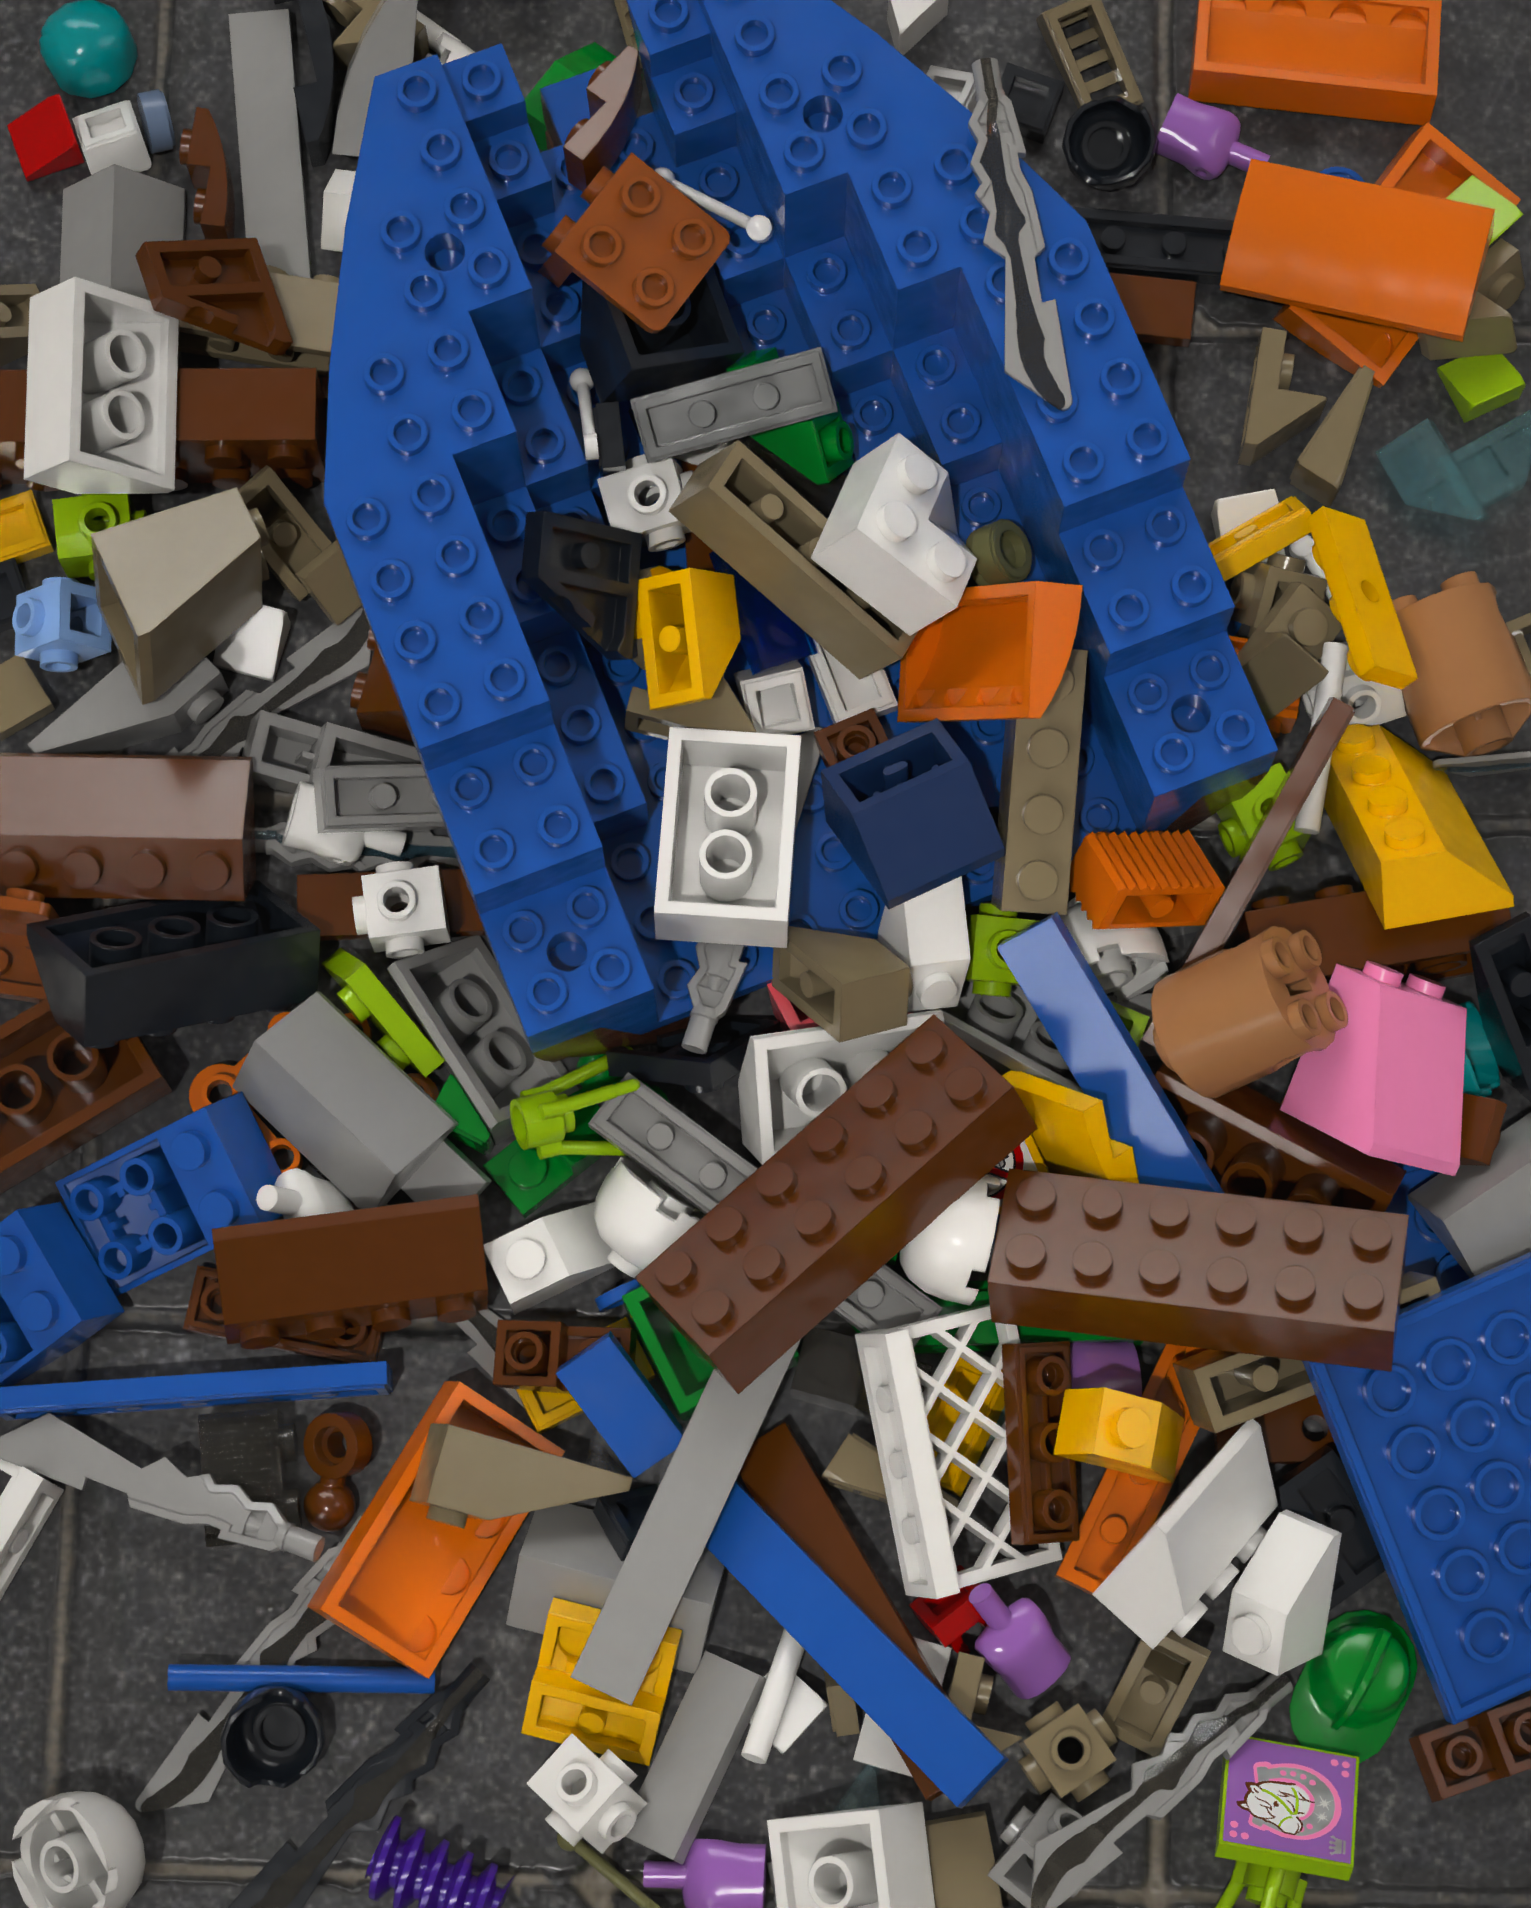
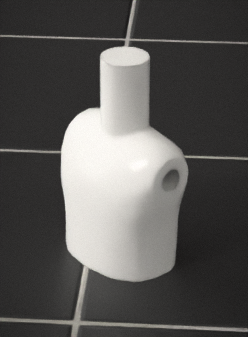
M300 781L288 814L282 845L308 851L335 864L349 866L359 859L364 847L400 857L406 840V832L318 833L314 785Z
M298 1168L290 1169L280 1174L275 1182V1186H262L256 1197L257 1205L260 1209L282 1214L284 1219L354 1210L350 1200L331 1181L314 1177L305 1170Z

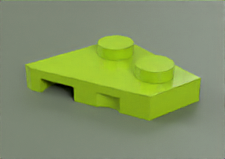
M339 948L321 963L342 988L336 994L341 1002L360 1023H363L368 1018L383 1035L376 1042L377 1045L402 1070L410 1065L411 1068L426 1078L444 1062L442 1056L364 962Z

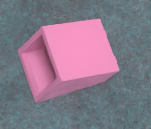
M1366 961L1363 971L1336 963L1328 986L1330 991L1335 992L1343 1001L1348 1014V1024L1345 1028L1336 1031L1334 1042L1326 1049L1308 1052L1300 1056L1280 1110L1368 1156L1456 1176L1460 1166L1467 1008L1443 998L1446 986L1426 977L1409 973L1406 983H1403L1401 981L1404 974L1372 961Z

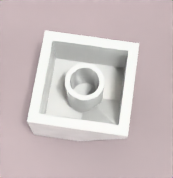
M897 433L852 464L811 556L814 562L909 636L958 607L977 561L974 554L958 537L949 472L900 433Z

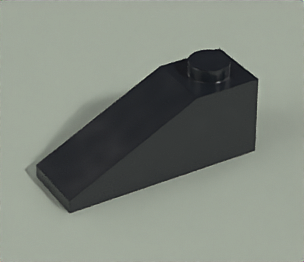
M1525 911L1468 942L1482 1025L1503 1079L1531 1102V915Z

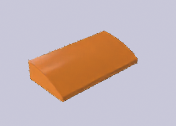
M1198 0L1188 98L1198 102L1423 126L1427 122L1430 123L1437 98L1442 0Z
M1428 122L1410 135L1374 183L1376 185L1445 199L1468 177L1473 175L1516 206L1521 200ZM1284 304L1273 318V320L1303 343L1354 375L1358 368H1363L1364 365L1375 371L1373 385L1378 388L1384 386L1418 340L1417 332Z
M1251 159L1227 248L1220 280V290L1463 342L1493 234L1495 209Z
M1028 581L966 587L958 607L919 630L904 656L900 659L897 722L924 723L936 718L940 722L1040 719L1054 697L1071 655L1080 615L1083 585Z
M445 1381L307 1605L308 1608L427 1679L432 1675L529 1513L526 1512L493 1520L467 1518L465 1529L427 1519L429 1506L409 1500L431 1423L454 1425L560 1457L565 1453L563 1449L460 1381Z

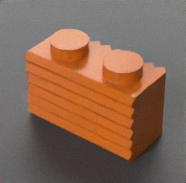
M1189 829L1182 834L1179 830L1172 834L1168 830L1165 832L1160 830L1147 832L1146 830L1140 835L1136 831L1127 835L1126 831L1119 835L1115 831L1112 833L1106 831L1091 832L1084 837L1071 861L1070 892H1076V901H1081V911H1087V920H1092V929L1205 925L1226 889Z

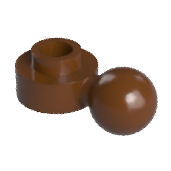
M338 1411L317 1416L311 1421L304 1435L303 1446L306 1460L313 1471L320 1476V1481L314 1484L306 1493L303 1503L304 1514L314 1528L324 1532L341 1530L352 1520L356 1510V1501L353 1492L346 1485V1479L348 1476L361 1472L367 1466L372 1454V1436L367 1424L360 1416L350 1411ZM343 1435L345 1437L347 1445L346 1451L343 1448L342 1444Z

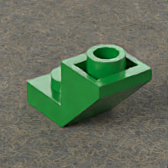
M777 348L752 351L728 367L727 372L779 358ZM836 402L837 412L750 435L751 438L816 485L831 482L854 463L852 458L854 450L853 435L849 425L842 419L838 402Z

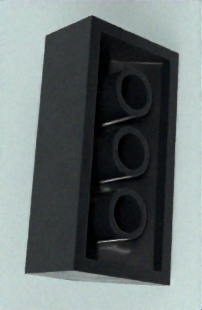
M259 880L255 881L245 901L151 900L27 924V939L54 1020L84 1048H110L115 1046L119 1040L143 1035L167 1036L175 1033L178 1028L201 1023L224 1024L234 1020L235 1016L258 1011L282 1012L291 1008L292 1004L304 1002L318 991L321 930Z

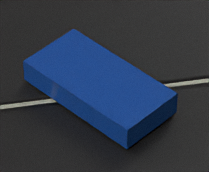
M611 1331L557 1368V1377L633 1478H636L677 1449L685 1430Z

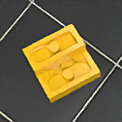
M1010 1070L1002 1075L1013 1085L1038 1127L1032 1135L1049 1173L1139 1183L1133 1147L1109 1138L1103 1100L1022 1071Z
M553 1597L547 1615L538 1664L531 1682L521 1733L560 1744L572 1733L592 1752L604 1754L609 1748L619 1759L649 1766L661 1723L682 1630L672 1627L667 1628L631 1706L570 1677L602 1609Z

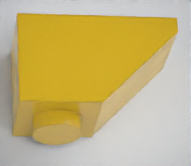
M689 567L639 579L637 598L650 710L658 711L712 699L741 640L734 575Z
M1105 1387L1065 1389L1053 1455L1163 1483H1173L1184 1418L1162 1402Z

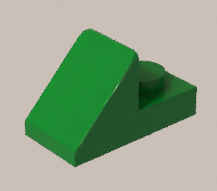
M582 1088L572 1093L568 1097L584 1093L586 1091ZM598 1104L574 1111L575 1130L565 1133L564 1140L607 1141L588 1125L600 1109ZM514 1140L484 1164L483 1168L525 1219L604 1155H558L540 1160L536 1148L524 1150L520 1147L517 1140Z

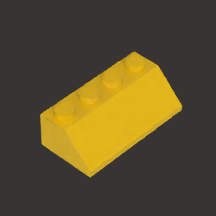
M1361 724L1348 725L1332 753L1324 808L1384 930L1514 907L1513 893L1442 767L1433 769L1432 760L1379 724L1372 726Z

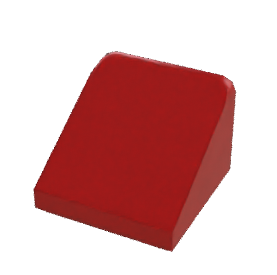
M60 93L46 98L7 125L27 182L85 162Z

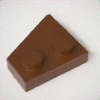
M257 238L144 242L136 253L135 257L154 311L274 356L284 355L293 343Z

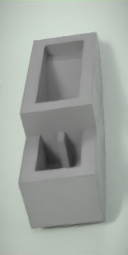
M381 0L366 24L349 63L338 103L332 154L359 157L374 77L413 63L418 0Z
M260 710L251 719L242 757H253V784L295 794L300 781L314 785L313 770L319 766L421 764L416 747L329 722L320 727L264 710Z

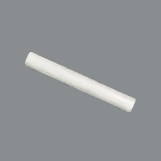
M1325 642L1323 644L1320 664L1329 673L1317 684L1310 731L1329 697H1335L1341 701L1347 652L1349 650L1348 645L1338 642ZM1332 755L1295 819L1294 830L1297 832L1313 835L1320 833Z
M785 1628L741 1752L742 1757L759 1764H766L805 1650Z

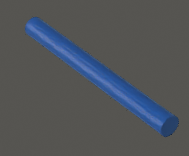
M169 1664L167 1688L168 1691L252 1692L256 1688L265 1686H286L301 1692L434 1694L435 1670L430 1678L427 1679L407 1667Z

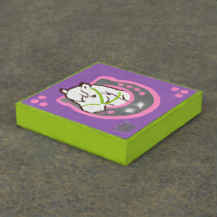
M1250 1737L1228 1761L1223 1756L1215 1857L1349 1881L1354 1868L1359 1757Z

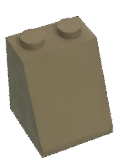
M237 487L91 534L97 606L142 705L158 699L263 607L262 582L269 580V571L261 546L268 545V534L260 512L257 508L247 509Z

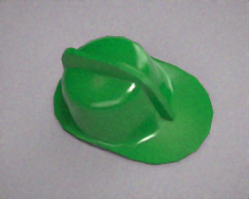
M1369 1610L1346 1612L1328 1623L1323 1652L1321 1655L1306 1662L1294 1687L1289 1705L1291 1728L1301 1746L1358 1756L1360 1764L1377 1754L1391 1736L1414 1686L1418 1666L1414 1645L1404 1629L1388 1616Z

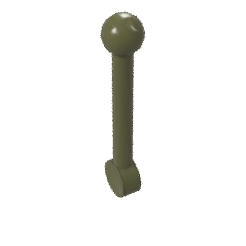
M557 1833L556 1840L561 1849L570 1852L575 1851L640 1908H662L585 1843L583 1838L573 1847Z

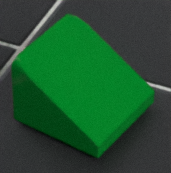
M450 1074L436 1099V1102L459 1123L448 1137L484 1155L486 1153L491 1154L494 1144L490 1133L454 1075Z

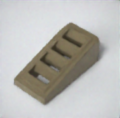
M1070 0L1039 15L1036 21L1078 109L1083 104L1092 101L1091 93L1117 82L1123 92L1117 96L1137 106L1144 103L1102 0ZM1086 18L1091 28L1066 39L1062 28ZM1097 39L1101 50L1075 61L1071 50ZM1105 61L1108 62L1112 70L1111 72L1084 82L1080 72Z
M1365 365L1363 368H1358L1297 459L1289 478L1291 479V485L1327 507L1331 506L1341 488L1374 383L1373 376L1375 371Z
M855 1433L852 1435L848 1434L822 1474L821 1480L827 1482L829 1486L888 1504L877 1448ZM942 1490L943 1498L957 1508L959 1501Z

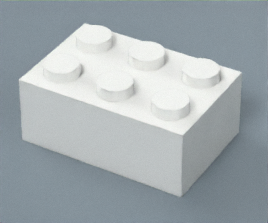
M681 727L669 728L654 905L655 939L787 948L800 776V735Z

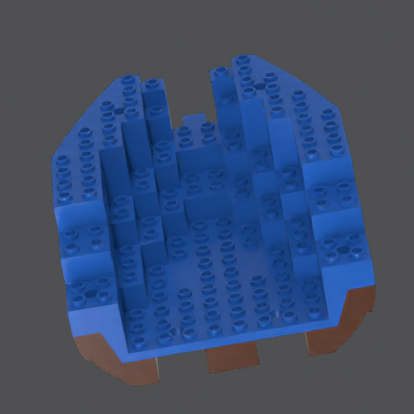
M626 0L653 112L636 118L627 143L610 170L615 173L632 152L653 170L660 167L668 168L673 172L676 180L750 217L763 215L773 225L772 237L764 243H757L748 236L746 229L700 207L721 224L730 236L728 246L712 266L745 351L737 361L755 350L776 347L778 356L783 357L821 346L836 402L839 403L842 419L849 425L853 435V462H856L897 433L902 434L949 472L958 537L965 545L969 534L974 530L999 519L1010 520L1020 527L1026 535L1032 553L1031 570L1027 578L1020 582L1043 581L1083 585L1080 615L1072 649L1087 650L1088 654L1071 861L1084 837L1091 832L1106 831L1112 833L1115 831L1119 835L1126 831L1127 835L1136 831L1140 835L1146 830L1147 832L1154 830L1165 832L1168 830L1170 834L1179 830L1182 834L1214 815L1229 803L1242 799L1268 773L1278 748L1226 631L1235 608L1234 602L1183 488L1191 458L1087 221L1022 158H1019L1020 169L1033 193L1045 243V250L1035 258L1042 302L1056 299L1072 394L1071 408L1062 411L1065 401L1049 374L1044 361V338L1029 297L1018 246L1019 232L1023 228L1025 221L1019 214L1005 186L998 135L987 126V149L981 164L992 181L997 210L995 233L1004 243L1011 258L1017 307V339L1020 358L1028 377L1038 393L1042 395V398L1004 373L1005 259L983 245L989 214L975 198V192L980 184L970 168V163L977 146L968 128L972 112L875 31L831 0ZM500 43L445 64H441L436 54L374 77L343 241L329 364L324 506L530 1050L538 1059L557 1062L568 1057L606 1054L608 1050L619 1046H630L633 1049L656 1045L657 1035L678 1029H687L691 1017L690 1013L693 1008L687 984L699 969L695 947L698 942L655 939L654 905L668 740L624 730L626 709L632 686L647 690L646 670L641 669L633 659L610 660L605 658L521 579L527 512L548 511L610 526L597 481L598 478H601L598 459L586 460L578 394L572 389L569 382L571 373L575 369H588L580 348L582 279L572 272L558 288L538 272L551 255L550 252L541 246L565 215L577 222L590 205L580 197L583 192L568 182L563 146L571 129L580 120L590 119L586 88L597 68L540 88L543 118L548 130L545 132L547 150L540 153L528 124L524 96L503 45ZM593 386L590 394L592 408H595L596 403H600L595 386ZM630 400L619 402L625 462L645 454ZM750 436L744 437L745 446L823 516L827 519L829 518L852 465L831 482L816 485ZM674 458L681 467V460ZM685 542L676 547L658 552L648 551L647 546L642 547L640 569L659 565L672 571L685 569ZM970 576L966 587L978 586ZM753 586V603L737 604L741 640L724 672L725 680L741 705L734 678L735 672L796 659L803 667L815 728L820 727L823 729L833 725L793 621ZM900 660L884 667L897 703L899 697ZM898 708L895 712L878 717L888 740L927 723L897 722ZM1006 720L940 722L970 761L990 813H998ZM800 732L792 735H800L805 732ZM820 755L795 830L789 926L877 940L885 904L826 822L821 770L826 767ZM995 861L962 875L965 910L992 900ZM746 946L740 962L747 963V968L733 999L767 987V984L771 983L773 979V947Z

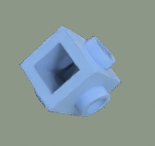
M50 577L44 579L41 586L16 595V607L12 617V624L15 630V656L40 661V668L46 671L72 672L78 669L79 663L111 652L112 636L97 606L96 587L82 584L73 578Z

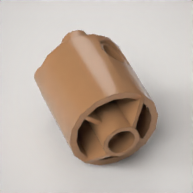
M1468 571L1445 580L1440 585L1441 592L1419 601L1416 595H1407L1392 600L1418 679L1402 689L1405 711L1418 744L1425 751H1436L1460 757L1486 755L1503 748L1513 741L1531 715V676L1517 641L1509 631L1499 612L1496 601V589L1489 582L1480 583L1475 571Z
M1271 926L1237 947L1216 952L1164 977L1156 983L1151 997L1154 1024L1153 1041L1156 1051L1164 1064L1176 1072L1183 1082L1200 1096L1218 1098L1276 1072L1282 1066L1305 1053L1326 1049L1334 1042L1336 1031L1347 1026L1348 1014L1341 998L1335 992L1330 991L1327 980L1319 967L1322 963V954L1314 937L1306 930L1292 934L1286 928Z

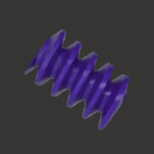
M397 1815L394 1816L384 1832L366 1871L364 1879L368 1876L370 1877V1899L378 1902L394 1888L393 1908H408L416 1900L419 1901L418 1908H502L515 1875L502 1888L497 1887V1864L491 1862L478 1876L472 1874L474 1853L467 1851L454 1864L448 1862L450 1841L443 1839L435 1848L427 1852L424 1850L426 1829L419 1827L404 1841L400 1839L402 1818Z

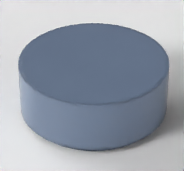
M155 89L137 93L141 122L151 154L172 150L173 146H175V136L163 92Z

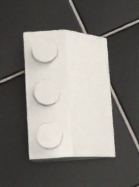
M78 277L68 279L30 297L24 480L74 494L169 493L175 490L178 319L154 311L149 300Z
M941 1010L910 1013L907 1014L906 1026L840 1043L820 1026L750 1036L738 1079L742 1144L763 1165L933 1014L944 1023L943 1012Z
M1254 1419L1246 1421L1092 1594L1152 1649L1171 1630L1181 1638L1187 1634L1208 1610V1607L1199 1600L1201 1596L1205 1593L1214 1600L1240 1571L1231 1563L1233 1558L1236 1556L1244 1564L1256 1552L1267 1533L1261 1525L1278 1506L1261 1426Z
M923 1802L865 1807L767 1820L777 1908H935Z

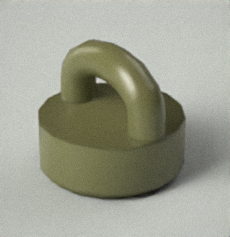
M999 519L969 534L966 546L977 558L971 577L978 586L1017 583L1027 578L1031 570L1032 553L1027 537L1020 527L1010 520Z

